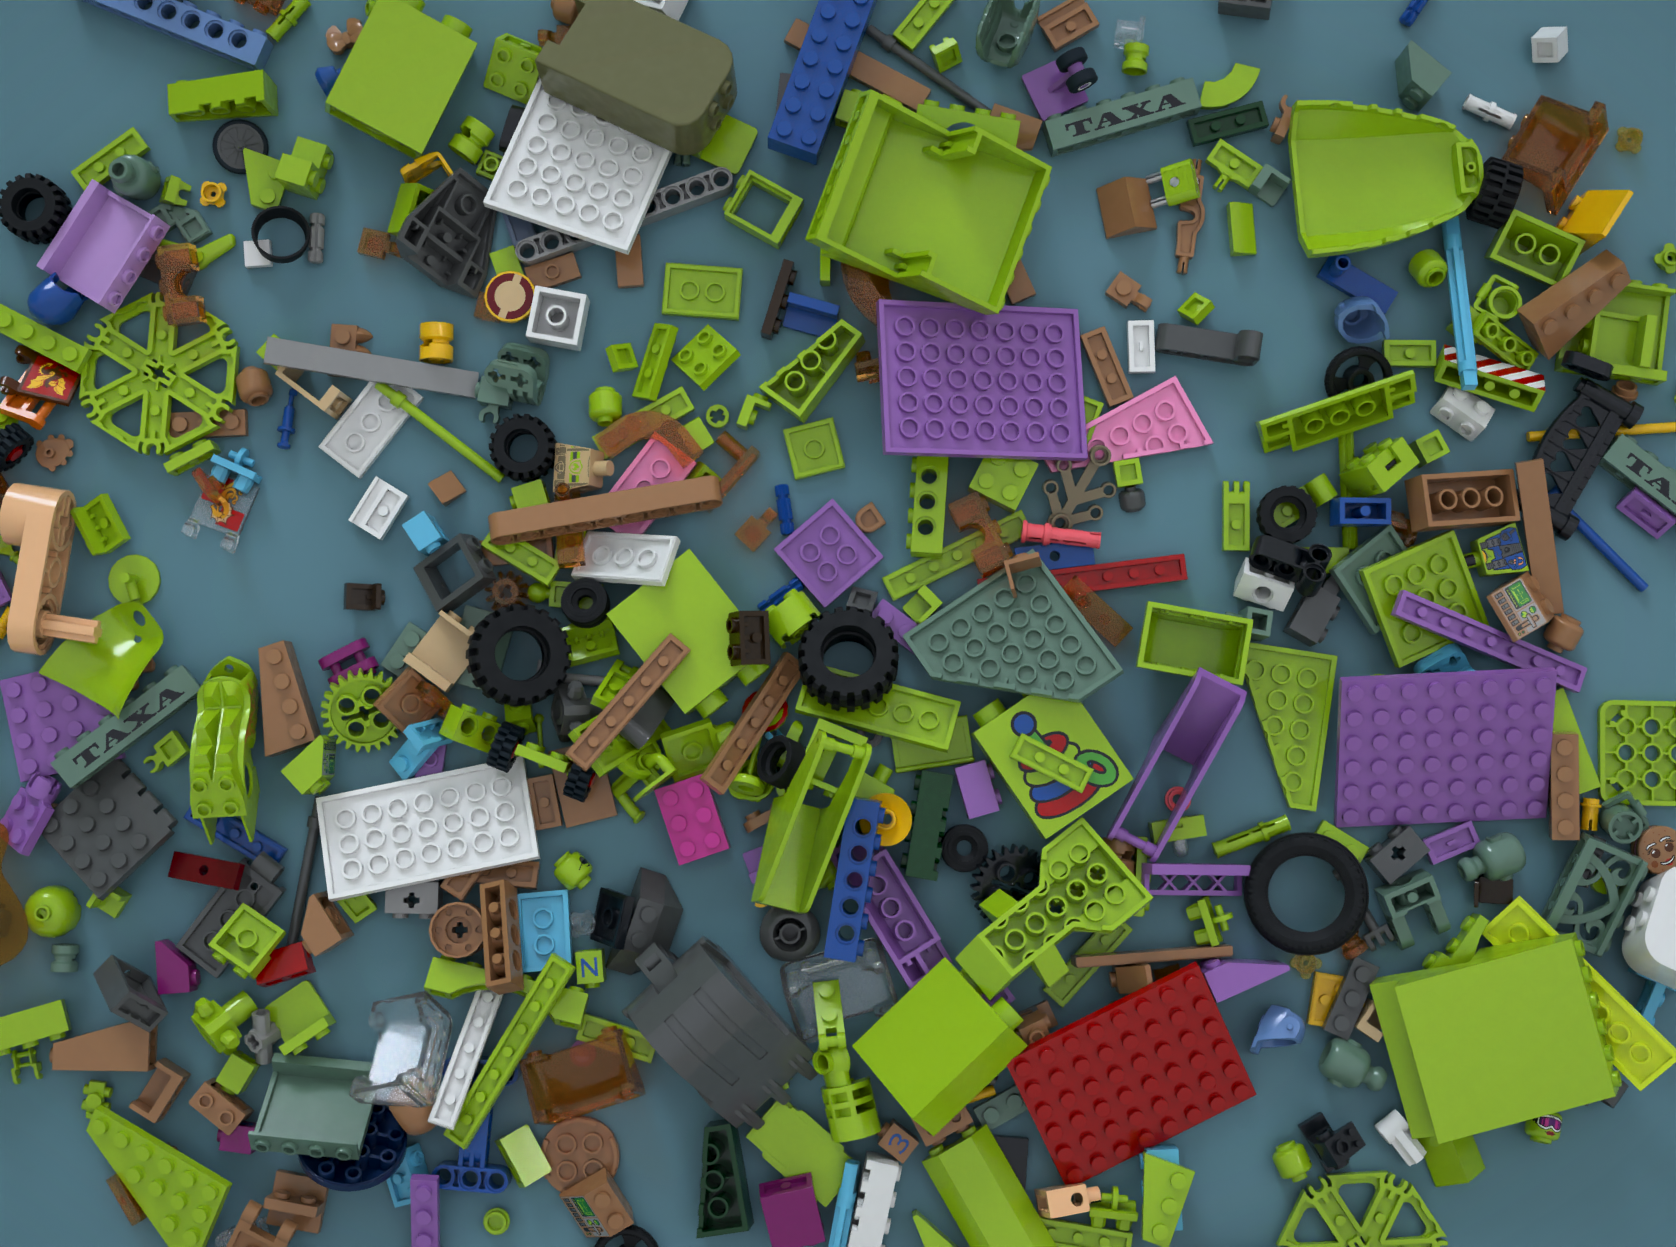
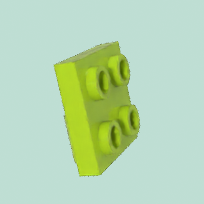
M707 324L671 361L705 391L741 354Z

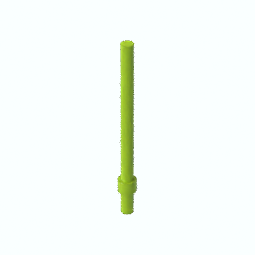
M377 383L374 388L389 398L393 406L397 409L402 408L495 481L500 483L504 479L505 474L407 400L408 397L398 390L396 392L387 384Z

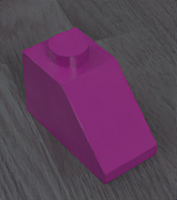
M169 939L155 941L158 995L187 993L198 990L201 975L196 967V962L176 948V945Z

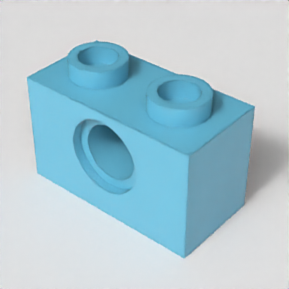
M422 511L402 524L418 551L427 556L450 541L435 517L426 511Z

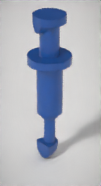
M294 388L289 391V402L284 408L282 426L277 428V431L282 433L281 441L277 443V447L281 449H290L291 445L288 444L289 435L295 434V429L292 428L295 413L293 401L294 396H297V390Z

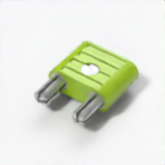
M1191 158L1162 167L1160 172L1145 177L1148 185L1161 180L1163 182L1165 196L1150 201L1153 209L1167 204L1171 207L1200 198L1199 182Z

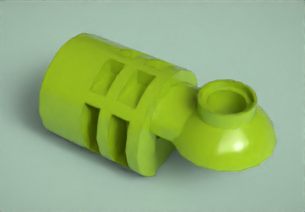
M818 1046L817 1052L812 1057V1064L816 1072L823 1075L825 1086H822L820 1089L832 1141L836 1143L866 1138L880 1132L882 1129L870 1077L867 1076L857 1080L850 1078L849 1070L851 1064L847 1048L839 1049L836 1046L820 1051Z

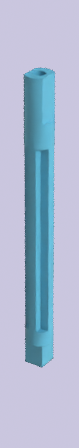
M1458 215L1442 223L1441 228L1445 262L1448 266L1447 279L1461 390H1475L1478 385V371Z
M848 1159L845 1162L828 1247H847L861 1164L860 1161L855 1159Z

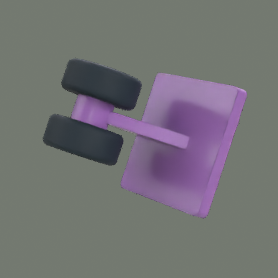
M1083 47L1073 48L1063 53L1057 60L1022 75L1023 84L1043 122L1053 114H1063L1088 102L1085 89L1095 84L1098 76L1093 68H1084L1083 64L1087 61L1088 56Z

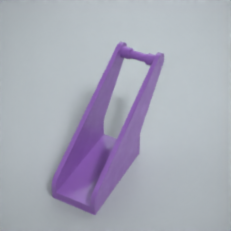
M1201 667L1198 668L1154 735L1147 756L1107 834V839L1112 841L1115 838L1121 842L1125 841L1148 855L1150 862L1155 863L1238 717L1245 702L1247 691ZM1165 750L1192 764L1193 767L1189 779L1155 845L1148 840L1144 841L1128 833L1129 830L1121 827V824L1161 752Z

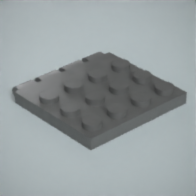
M122 759L113 760L63 799L54 808L55 811L42 832V836L97 898L102 901L175 833L172 829L178 823L177 819L167 808H163V804L150 790L146 791L147 787L134 773H131V769Z

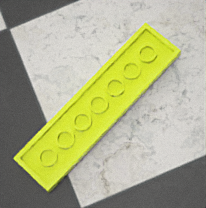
M1519 895L1487 924L1482 935L1495 946L1560 934ZM1583 958L1585 966H1589L1592 972L1593 981L1590 982L1592 992H1597L1600 1008H1597L1599 1017L1604 1018L1606 1022V1042L1613 1047L1615 1059L1612 1063L1639 1091H1642L1676 1063V1048Z

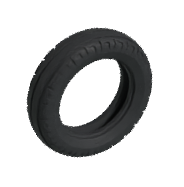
M1302 832L1280 837L1269 843L1258 853L1251 863L1249 876H1246L1244 900L1249 918L1263 938L1283 951L1310 956L1333 951L1344 945L1356 934L1367 913L1369 888L1361 864L1349 849L1325 835ZM1299 856L1317 857L1328 862L1340 875L1345 890L1344 905L1339 916L1329 926L1314 932H1301L1284 925L1273 913L1268 899L1269 883L1276 869L1287 860Z

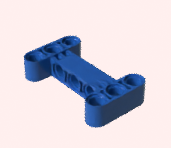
M481 1056L479 1063L486 1064L490 1056ZM451 1057L442 1064L443 1076L446 1073ZM520 1062L514 1070V1077L510 1078L505 1086L513 1084L521 1076L522 1066ZM477 1071L475 1072L469 1090L471 1089L472 1085L474 1084L475 1080L479 1075ZM494 1105L469 1147L462 1149L459 1146L458 1161L445 1160L432 1171L431 1175H439V1189L498 1194L503 1192L511 1183L512 1173L507 1166L488 1163ZM445 1168L449 1170L451 1180L442 1179L440 1169ZM466 1172H475L478 1176V1181L475 1183L468 1181ZM494 1173H499L504 1177L503 1185L494 1183L492 1180Z

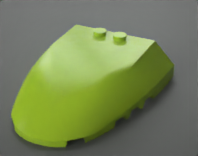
M1297 100L1292 105L1288 133L1298 241L1308 258L1359 252L1409 238L1457 217L1467 209L1479 194L1484 178V167L1480 151L1472 138L1467 139L1456 129V125L1425 114L1414 115L1406 113L1400 108L1391 110L1380 108L1377 104H1370L1368 106L1353 104V101Z

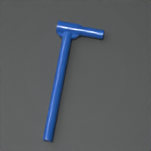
M1555 485L1548 494H1560ZM1572 509L1570 513L1580 519L1577 529L1640 592L1644 591L1649 585Z

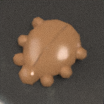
M50 434L47 440L43 442L39 440L36 443L37 450L35 454L37 461L41 466L49 468L52 472L56 470V466L67 464L65 459L67 456H73V452L70 450L74 447L73 441L65 439L63 434H60L58 438H54Z

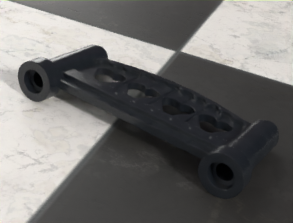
M1580 377L1573 387V391L1577 395L1576 398L1551 423L1532 457V460L1539 458L1544 460L1545 474L1552 476L1560 494H1548L1553 531H1555V536L1564 541L1572 536L1580 522V519L1570 512L1620 425L1631 429L1638 422L1644 411V406L1633 401L1630 403L1589 378L1585 379L1583 377ZM1583 407H1588L1591 410L1598 426L1579 427L1576 424L1577 417L1582 416L1581 411ZM1571 429L1578 432L1586 449H1566L1563 446V441L1569 438L1568 434ZM1557 452L1565 454L1573 471L1554 472L1551 470L1550 464L1556 460ZM1516 489V491H1517V498H1518V505H1519V511H1521L1520 498H1519V490Z

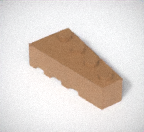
M1606 249L1517 309L1531 345L1550 360L1631 282L1625 263Z

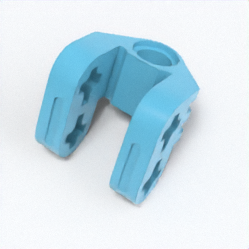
M1454 643L1448 644L1419 660L1413 668L1414 673L1476 671L1470 666L1461 648Z

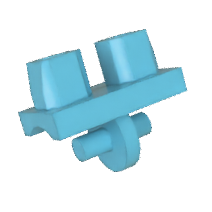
M241 448L238 453L231 450L228 457L234 459V463L213 454L210 460L214 463L210 475L212 479L225 484L231 472L237 474L238 476L232 487L245 494L250 491L254 482L260 484L262 477L257 475L256 472L244 468L245 465L253 467L255 464V460L249 458V449Z

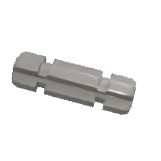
M311 213L309 223L312 226L309 227L310 238L308 247L310 251H308V261L313 264H321L323 262L321 250L324 249L325 232L322 226H325V216L322 213Z

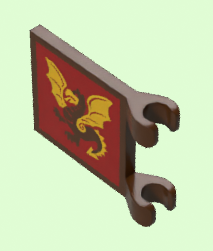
M17 346L15 349L16 361L21 364L30 365L21 383L8 376L1 377V393L5 395L19 394L69 407L80 385L81 374L26 346Z

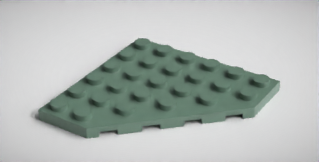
M1032 548L1031 550H1029V551L1026 552V553H1027V554L1035 553V550ZM1042 560V566L1012 574L1017 598H1013L1004 567L902 635L931 679L1080 703L1122 675L1124 671Z

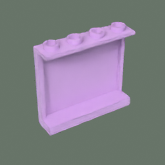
M92 179L36 266L50 275L56 272L61 282L115 314L171 226L154 214L151 215Z

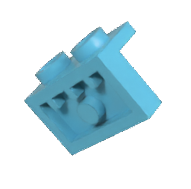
M419 1143L407 1147L402 1164L386 1180L395 1208L411 1204L410 1179L412 1174H429Z

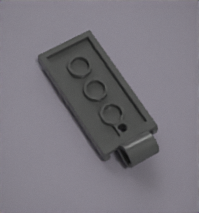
M264 851L255 858L251 866L248 864L249 860L247 858H243L239 862L245 865L239 890L220 887L175 946L216 979L223 974L230 963L226 962L225 965H222L211 956L214 953L208 945L242 903H245L266 917L287 890L283 886L279 888L274 884L285 867ZM254 883H257V889L253 888Z

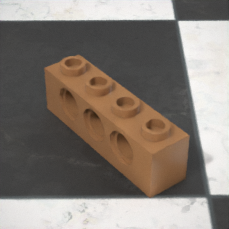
M505 879L480 884L486 988L499 995L524 990L517 888Z

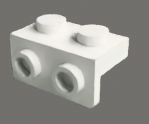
M1447 386L1439 401L1431 408L1430 414L1472 442L1486 428L1496 409L1471 392Z

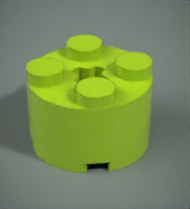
M795 588L784 595V601L779 605L775 606L773 604L765 610L769 613V633L782 649L787 648L785 643L788 641L793 645L801 640L804 630H809V623L813 619L817 618L820 621L821 613L803 591L798 592Z

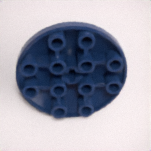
M375 1101L359 1160L350 1159L344 1161L332 1157L315 1158L298 1154V1160L307 1176L323 1187L348 1192L365 1190L384 1182L400 1167L407 1151V1133L399 1125L389 1107L380 1101Z

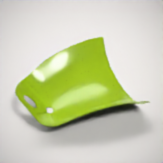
M136 601L118 604L92 618V620L101 621L102 635L98 638V643L92 644L65 640L48 658L38 673L86 696L112 712L119 719L120 712L134 684L149 661L160 649L164 640L163 631L148 610ZM135 611L143 614L145 618L144 626L139 625L135 621ZM136 635L142 639L140 642L134 641Z

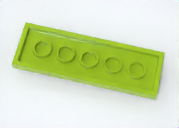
M826 666L832 673L841 677L859 676L855 673ZM892 684V689L888 694L883 693V699L877 704L873 701L870 702V708L862 710L861 706L855 707V712H847L846 707H840V710L836 711L831 709L830 703H827L826 706L818 703V697H811L807 692V686L802 685L795 713L817 719L821 718L832 723L948 753L961 702Z

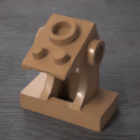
M1047 999L1018 1012L1024 1021L1014 1031L1027 1045L1049 1035L1048 1029L1059 1024Z

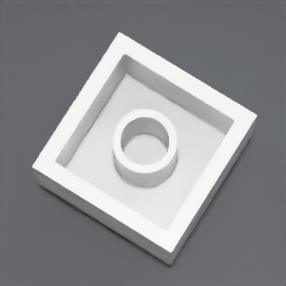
M535 285L526 331L527 339L531 343L581 351L590 306L588 296L586 294Z

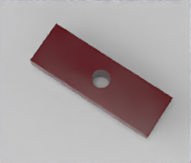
M174 851L168 877L238 891L245 865Z

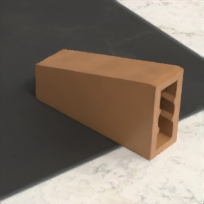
M125 1022L55 1042L49 1053L52 1070L139 1072L153 1070L156 1068L154 1065L157 1061L158 1025L149 1033L131 1022Z

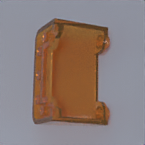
M617 1026L607 1027L601 1030L602 1034L597 1037L598 1039L552 1054H543L542 1050L533 1051L526 1054V1059L520 1060L519 1064L534 1124H556L646 1094L643 1081L623 1029H617Z

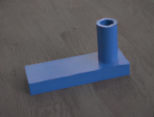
M1336 255L1328 256L1316 276L1349 297L1367 296L1378 304L1384 315L1398 294L1394 289L1351 265V260L1346 255H1340L1339 257Z

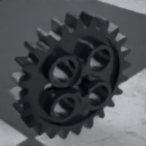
M1015 844L1011 845L1010 851L1006 846L1001 845V853L992 849L993 857L991 859L984 855L983 859L986 864H977V868L981 871L979 874H972L977 883L970 884V887L977 891L971 895L973 900L978 901L974 907L977 910H982L979 904L999 888L1017 901L1027 896L1028 893L1016 888L1009 890L1004 885L992 884L991 882L992 880H998L1010 886L1017 884L1022 889L1034 890L1039 885L1041 855L1037 857L1038 852L1034 849L1028 852V847L1022 845L1019 850ZM1004 866H1009L1008 874L1000 876L1001 869ZM1033 872V879L1028 883H1024L1025 876ZM981 911L980 915L984 919L988 918V916L983 911Z

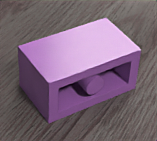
M985 760L953 768L968 819L1000 811L998 805L1003 803L999 789H993L991 779H995L991 763L986 764Z

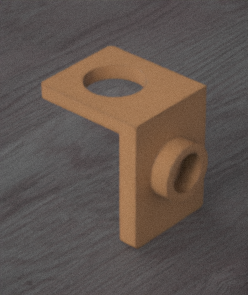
M1039 552L1031 554L1020 553L1012 559L1004 561L1013 598H1017L1012 574L1042 566Z

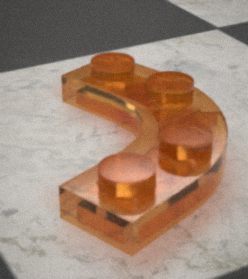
M639 411L625 415L594 437L610 459L614 458L632 443L641 439H653L661 442L669 449L683 469L704 454L703 450L683 425L668 415L654 411Z

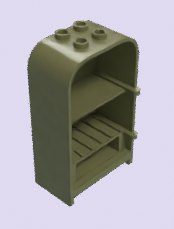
M575 0L578 16L560 45L547 40L535 59L544 91L673 153L693 155L702 151L720 128L722 121L732 108L737 96L733 55L729 47L715 37L634 0Z

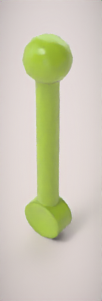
M536 714L534 721L537 723L538 745L543 746L542 722L544 721V716ZM538 763L539 768H545L544 765Z

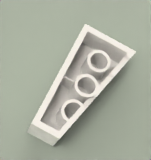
M867 1150L847 1247L886 1246L882 1244L883 1235H888L891 1218H888L890 1208H894L897 1192H894L895 1182H899L902 1166L899 1165L895 1157Z

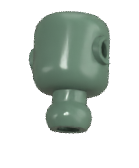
M125 154L113 160L108 167L113 188L120 197L126 195L135 200H147L152 198L161 186L159 167H155L151 161L149 162L139 156Z
M1501 832L1491 837H1485L1484 840L1478 842L1472 850L1473 857L1461 858L1457 862V869L1462 879L1467 882L1475 881L1481 874L1491 881H1507L1513 878V874L1524 868L1526 865V854L1515 835L1509 832Z
M1341 1037L1331 1039L1320 1056L1318 1065L1320 1072L1328 1078V1082L1340 1088L1342 1086L1356 1088L1363 1082L1370 1090L1380 1091L1387 1080L1386 1070L1380 1066L1373 1067L1370 1065V1054L1362 1048V1044L1350 1038L1348 1040Z

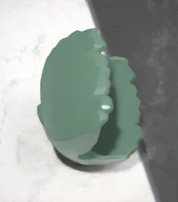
M989 0L983 11L976 33L975 48L981 60L1007 68H1012L1019 64L1030 43L1037 22L1040 0H1029L1024 3L1022 9L1015 7L1014 0Z

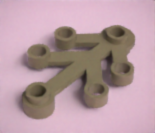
M1097 444L1090 449V461L1076 485L1071 473L1072 462L1067 461V468L1060 469L1059 464L1062 460H1056L1055 467L1061 473L1067 501L1063 508H1061L1057 495L1059 485L1052 479L1044 481L1042 490L1048 496L1052 511L1047 519V523L1052 524V527H1057L1055 522L1058 518L1064 519V524L1058 527L1064 529H1072L1074 524L1088 520L1097 521L1102 518L1103 509L1097 504L1090 505L1086 511L1074 514L1072 512L1078 504L1102 497L1112 498L1116 494V486L1108 481L1102 483L1098 488L1085 491L1099 466H1105L1111 460V452L1106 446ZM1098 450L1103 451L1101 459L1095 458V452ZM1049 483L1055 485V489L1052 492H1047L1046 486ZM1107 485L1112 486L1110 494L1104 493V488ZM1094 508L1099 509V514L1096 517L1091 516V510Z

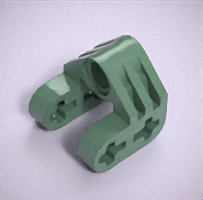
M506 343L498 352V359L491 361L484 371L487 382L494 386L508 388L507 393L513 401L539 406L542 402L549 377V355L541 348L518 343ZM507 352H511V356L515 358L513 360L510 359V355ZM536 357V361L540 363L536 365L535 361L531 358ZM498 369V373L502 375L500 377L497 376V372L493 370Z

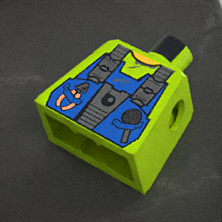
M1515 523L1503 526L1471 541L1470 548L1472 552L1463 554L1468 569L1476 567L1479 577L1510 575L1529 571Z

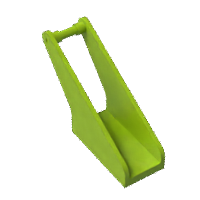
M819 730L785 794L773 798L751 902L798 914H805L810 910L872 753L871 744L864 743L862 746L856 744L849 745L827 737L824 731ZM823 750L830 752L833 750L855 758L828 807L820 809L802 804Z

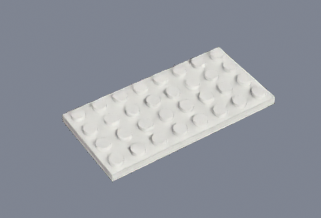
M516 757L515 763H513L512 768L507 773L485 763L316 798L328 900L333 902L540 859L524 757Z

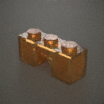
M180 243L157 246L158 254L155 255V262L161 273L159 290L164 295L165 306H163L162 311L165 321L168 322V325L174 327L207 323L204 297L197 295L186 296L181 288V282L185 275L200 271L196 245Z
M977 491L948 504V511L959 533L967 529H977L985 537V541L981 546L971 550V557L982 579L1005 567L1004 561L1011 559L1010 557L1013 556V552L1007 542H1002L999 536L1002 531L996 519L991 520L987 512L990 511V507L985 497L980 498Z

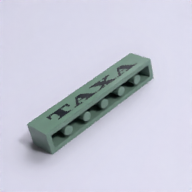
M1179 77L1170 81V84L1160 87V84L1152 85L1146 88L1144 92L1138 94L1132 91L1123 94L1120 97L1121 99L1114 101L1104 99L1096 103L1094 107L1086 108V106H1080L1073 109L1070 114L1062 116L1061 113L1049 116L1044 121L1042 130L1051 157L1197 115L1202 105L1193 77L1189 79Z
M1627 434L1615 436L1598 465L1630 490L1636 486L1676 517V470L1661 464L1658 461L1659 458L1654 453L1647 450L1644 451L1637 445L1638 442L1633 437Z
M174 665L163 674L165 678L158 683L155 681L149 683L142 689L143 694L137 699L132 697L125 701L119 719L112 714L105 716L98 722L100 726L93 732H90V730L84 732L76 739L77 744L70 749L65 747L54 755L56 759L50 764L69 788H78L197 698V692L201 685L185 666L181 665L178 667Z

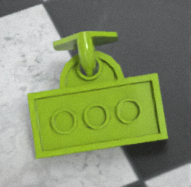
M597 716L573 729L568 734L573 743L576 742ZM664 719L650 739L639 750L618 734L591 766L599 777H602L616 767L624 773L612 784L611 789L615 798L633 819L634 824L639 823L645 816V811H641L634 802L639 801L656 790L678 772V769L673 766L670 760L661 754V749L657 744L661 740L659 734L671 730ZM659 768H660V769L663 771V773H664V774L661 775V776H660V775L658 774V772H657V771L659 770ZM642 780L646 787L632 801L626 792Z

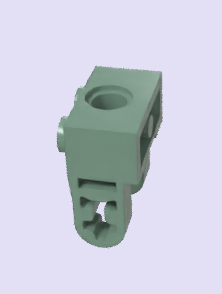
M1421 868L1402 876L1391 885L1384 884L1374 889L1390 931L1396 939L1395 942L1400 950L1415 945L1404 915L1408 914L1407 911L1423 905L1430 925L1437 935L1451 929L1433 875Z

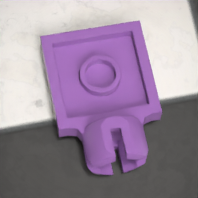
M35 772L31 776L26 788L20 787L17 794L13 797L6 814L0 820V837L19 854L28 857L55 811L51 804L56 800L62 788V784L55 778L39 776L40 772Z

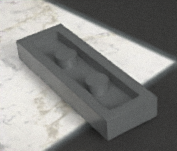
M1352 956L1322 1026L1323 1030L1345 1040L1350 1038L1369 994V984L1375 980L1380 967Z

